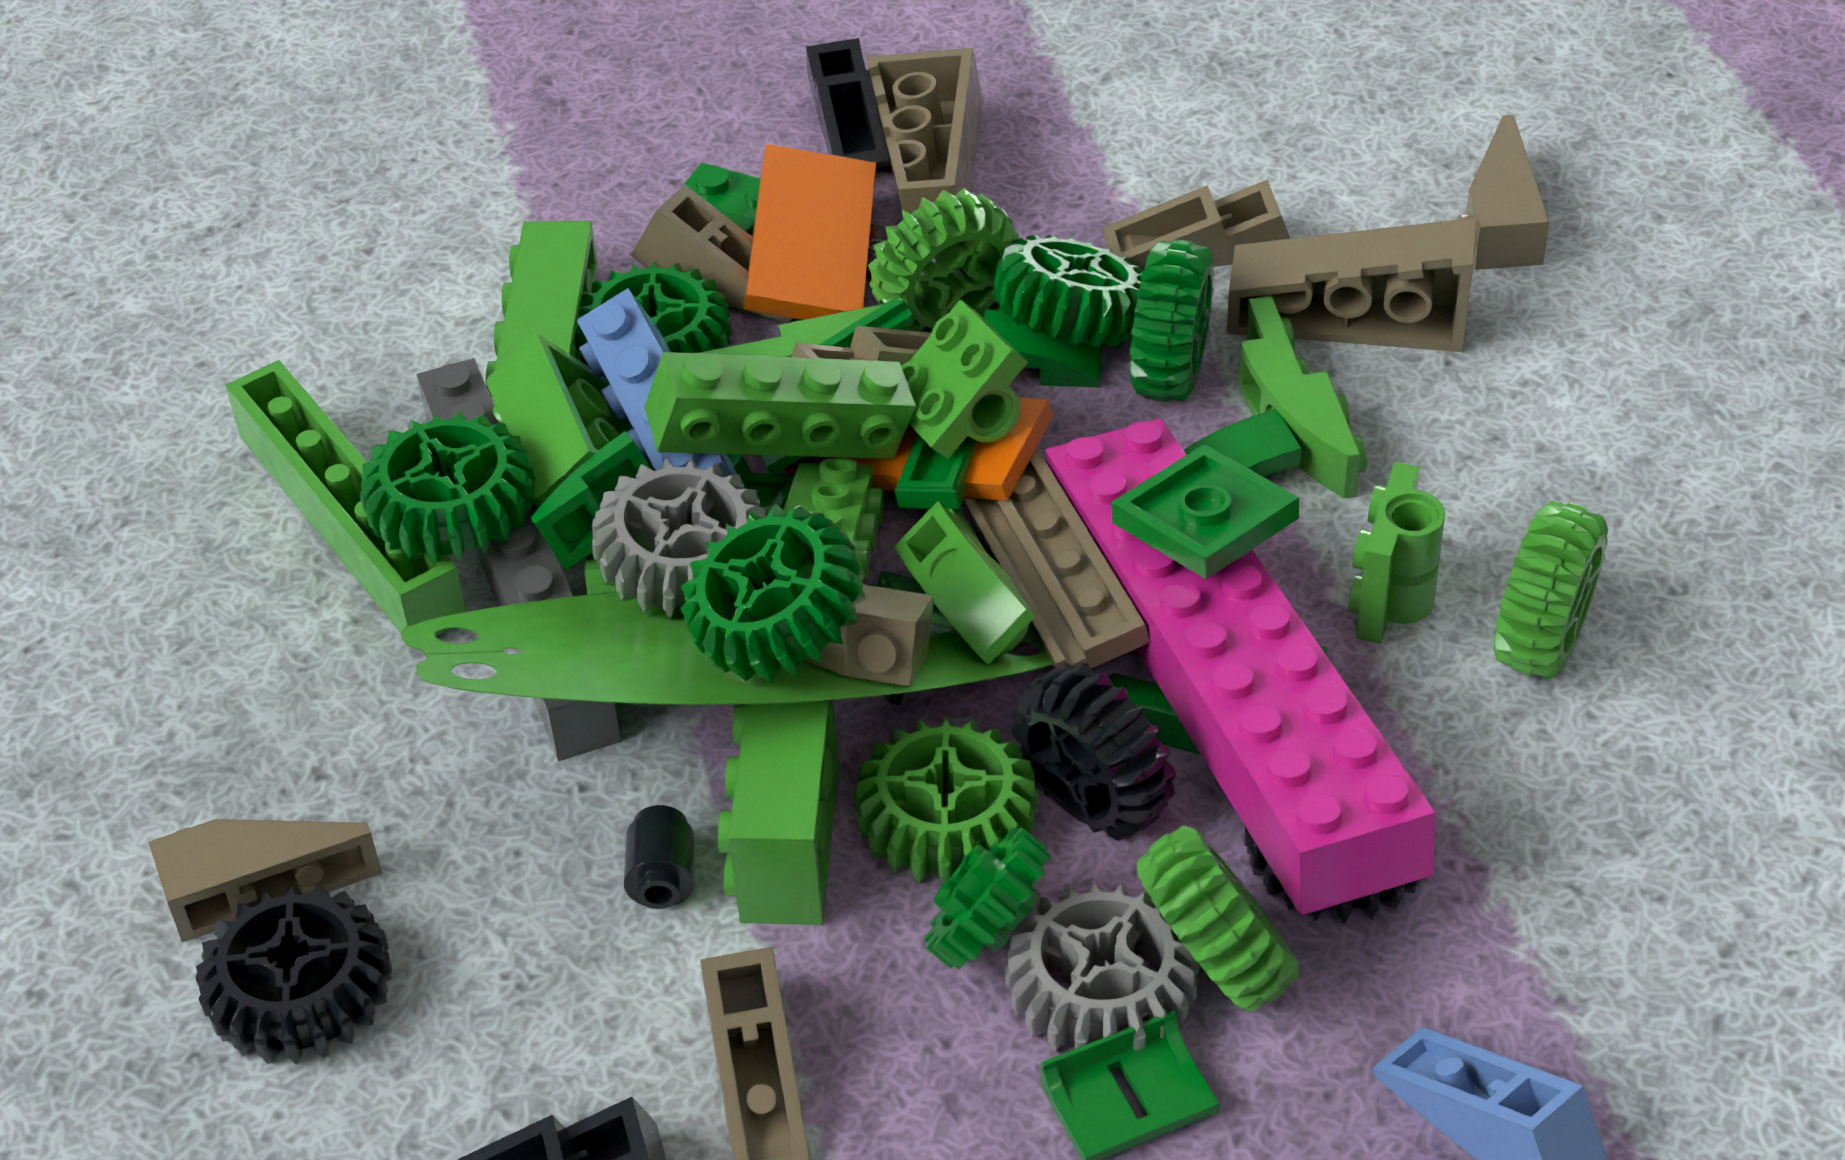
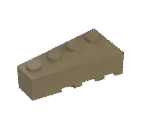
M973 48L866 57L902 210L909 213L914 212L919 208L922 197L935 202L943 189L954 196L963 188L971 193L983 105Z
M1476 218L1235 245L1228 296L1227 334L1247 335L1249 299L1272 296L1280 318H1288L1290 320L1294 339L1463 352L1474 267Z

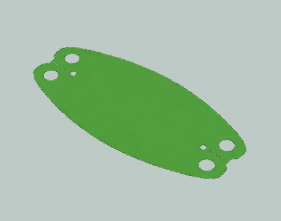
M618 592L547 599L474 610L422 621L401 630V638L408 647L424 652L426 660L416 664L417 674L422 681L452 689L480 693L609 703L724 705L796 703L863 698L956 686L1010 676L1054 665L1030 623L1028 624L1025 636L1020 642L1036 645L1040 648L1041 652L1032 656H1017L1001 652L988 665L977 655L962 636L954 634L956 629L934 603L932 607L928 659L910 687L843 676L805 660L800 662L797 676L784 670V668H780L771 683L762 676H758L757 673L745 682L732 671L724 673L721 668L713 665L705 653L700 652L691 639L692 634L688 630L680 608H676L670 619L663 606L655 605L643 613L637 598L621 602ZM461 628L471 630L479 636L475 641L468 643H449L437 639L435 633L443 629ZM510 648L518 649L521 653L507 654L503 650ZM479 663L493 667L497 673L485 679H467L455 675L452 669L461 664Z

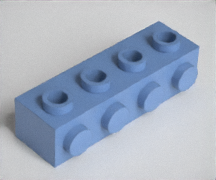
M629 288L577 319L588 341L580 347L585 360L598 378L606 375L610 385L602 389V392L607 402L621 421L628 417L633 426L632 429L627 431L628 435L634 440L646 461H651L655 470L661 469L665 458L673 467H686L693 457L698 469L706 470L718 463L723 473V478L737 474L727 454L657 452L644 406L662 353L670 352L656 324Z

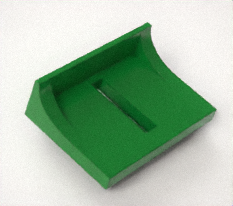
M1174 1010L1168 1012L1164 1018L1155 1017L1142 1022V1028L1146 1034V1046L1144 1049L1135 1050L1133 1048V1038L1136 1029L1129 1027L1114 1033V1035L1106 1036L1041 1062V1088L1081 1160H1102L1219 1112V1102L1194 1063L1183 1041ZM1161 1026L1164 1027V1038L1160 1037ZM1120 1068L1147 1116L1137 1119L1112 1076V1071Z

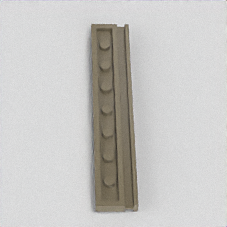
M1037 447L1008 501L963 497L962 504L992 558L1006 570L1033 612L1035 618L1030 622V625L1044 650L1054 663L1055 669H1058L1065 663L1075 667L1087 663L1088 667L1092 669L1150 643L1145 623Z

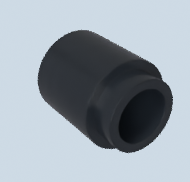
M654 805L644 808L637 813L626 831L625 892L636 903L653 909H665L680 904L690 896L694 886V831L687 822L685 815L674 807Z

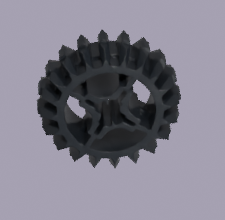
M1065 663L1058 669H1051L1045 675L1039 676L1017 698L1018 705L1011 711L1015 723L1012 733L1014 738L1021 744L1019 749L1023 754V759L1030 760L1031 768H1033L1035 773V779L1044 788L1045 796H1050L1058 806L1079 822L1088 825L1092 832L1104 831L1109 837L1117 841L1122 840L1128 835H1134L1140 829L1145 830L1160 818L1159 813L1169 806L1168 801L1176 794L1172 783L1176 773L1174 767L1166 761L1170 751L1168 747L1160 743L1156 735L1159 730L1158 727L1150 724L1145 718L1143 706L1137 707L1128 698L1126 688H1115L1108 675L1103 672L1095 675L1093 670L1085 664L1075 667Z
M292 883L286 896L274 898L264 890L261 904L252 908L238 902L237 920H217L215 932L217 939L202 942L203 952L201 956L203 962L196 966V981L201 994L198 997L204 1015L209 1017L214 1032L220 1036L222 1042L231 1040L233 1047L240 1052L242 1057L257 1049L259 1057H262L269 1064L281 1050H285L287 1057L297 1065L303 1049L314 1047L318 1053L326 1058L329 1040L337 1037L352 1044L355 1034L353 1023L373 1025L374 1006L387 1003L388 987L386 982L392 979V963L387 952L389 946L385 932L380 929L378 923H375L374 916L368 911L366 904L355 906L354 900L349 897L346 890L330 897V893L320 883L308 895H302V892Z

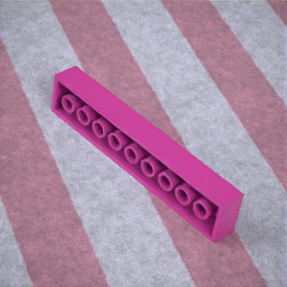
M1159 418L1148 422H1136L1122 429L1092 437L1076 438L1069 443L1045 449L1047 465L1145 623L1150 643L1137 648V652L1300 916L1433 876L1436 812L1253 549L1208 579H1204L1112 523V501L1186 455L1164 421Z

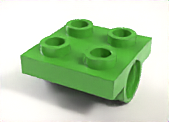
M961 299L948 314L938 320L929 338L911 360L901 366L916 405L909 424L932 449L946 459L950 458L967 436L979 442H993L1003 438L1014 428L1020 416L1021 405L1019 397L1009 385L1028 363L985 319Z
M1394 462L1387 486L1375 485L1367 519L1368 523L1373 524L1371 531L1360 530L1352 567L1363 569L1362 575L1356 574L1348 604V612L1358 614L1356 639L1381 644L1388 622L1400 624L1415 623L1426 618L1433 610L1445 523V509L1435 496L1425 491L1417 490L1419 466Z

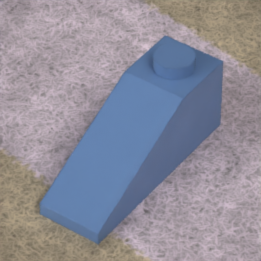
M1425 1027L1419 1028L1372 1067L1378 1080L1476 1160L1607 1159L1583 1085Z

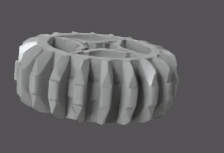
M693 457L686 467H673L665 458L661 469L656 471L641 464L636 474V479L619 476L615 491L604 492L603 500L600 503V510L595 511V518L592 523L594 538L592 540L593 557L597 560V566L600 567V573L604 578L605 585L616 586L621 602L637 598L643 613L655 605L663 606L670 619L676 608H681L686 603L681 586L693 579L690 563L706 559L708 556L705 542H720L727 536L726 524L736 529L747 523L750 511L759 517H767L765 515V508L760 507V501L757 498L755 489H744L740 474L723 478V473L718 463L706 470L698 469Z
M1095 880L1092 881L1087 893L1078 894L1068 885H1065L1060 895V902L1041 896L1039 905L1036 907V915L1027 914L1018 925V934L1011 935V942H1009L1007 947L1008 965L1005 967V983L1011 994L1012 1008L1015 1010L1016 1017H1026V1027L1029 1029L1031 1037L1048 1033V1044H1050L1053 1053L1068 1045L1069 1042L1075 1044L1076 1049L1106 1036L1114 1035V1033L1129 1027L1136 1029L1133 1037V1048L1135 1050L1144 1049L1146 1046V1034L1142 1028V1022L1155 1017L1164 1018L1168 1012L1174 1010L1178 1027L1183 1028L1184 1021L1188 1017V1006H1193V1002L1197 998L1198 978L1195 976L1199 974V963L1195 961L1171 926L1164 920V916L1159 909L1155 908V904L1151 901V896L1146 891L1136 898L1130 897L1123 881L1114 892L1101 891ZM1137 950L1147 957L1158 973L1145 967L1144 959L1135 955L1134 951ZM1048 967L1061 973V980L1071 985L1068 990L1052 979L1047 972ZM1161 1026V1028H1160V1037H1161V1038H1164V1027H1163V1026Z

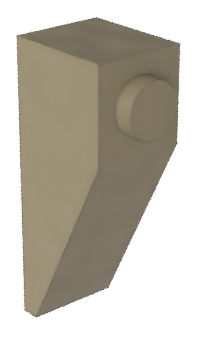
M1514 115L1502 116L1469 189L1466 214H1460L1457 220L1476 218L1475 270L1543 265L1549 219Z
M684 184L655 211L631 256L646 268H650L657 261L660 268H669L675 263H679L684 273L693 269H699L703 279L715 280L717 289L724 293L725 301L728 302L729 306L744 310L753 237ZM744 310L768 318L779 320L785 323H790L794 319L785 316Z
M863 585L866 599L854 606L858 623L841 626L840 628L843 645L828 643L821 649L822 663L811 658L805 661L843 676L910 687L928 659L933 595Z
M214 819L148 842L181 942L216 931L217 920L236 921L238 902L253 908L261 904L264 890L274 898L286 896L293 883L302 892V895H308L320 883L326 891L330 892L382 874L368 823Z
M773 946L700 959L733 1159L810 1160Z

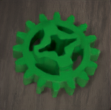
M1023 827L1019 830L1012 828L1004 839L1001 837L997 838L989 851L980 844L974 847L935 895L933 903L941 911L930 922L933 928L924 937V941L927 942L925 948L951 969L954 966L957 969H961L968 959L974 961L984 945L993 952L1000 949L1008 942L1012 932L1023 918L1034 909L1041 893L1033 888L1032 885L1045 873L1042 867L1050 858V855L1046 852L1048 848Z

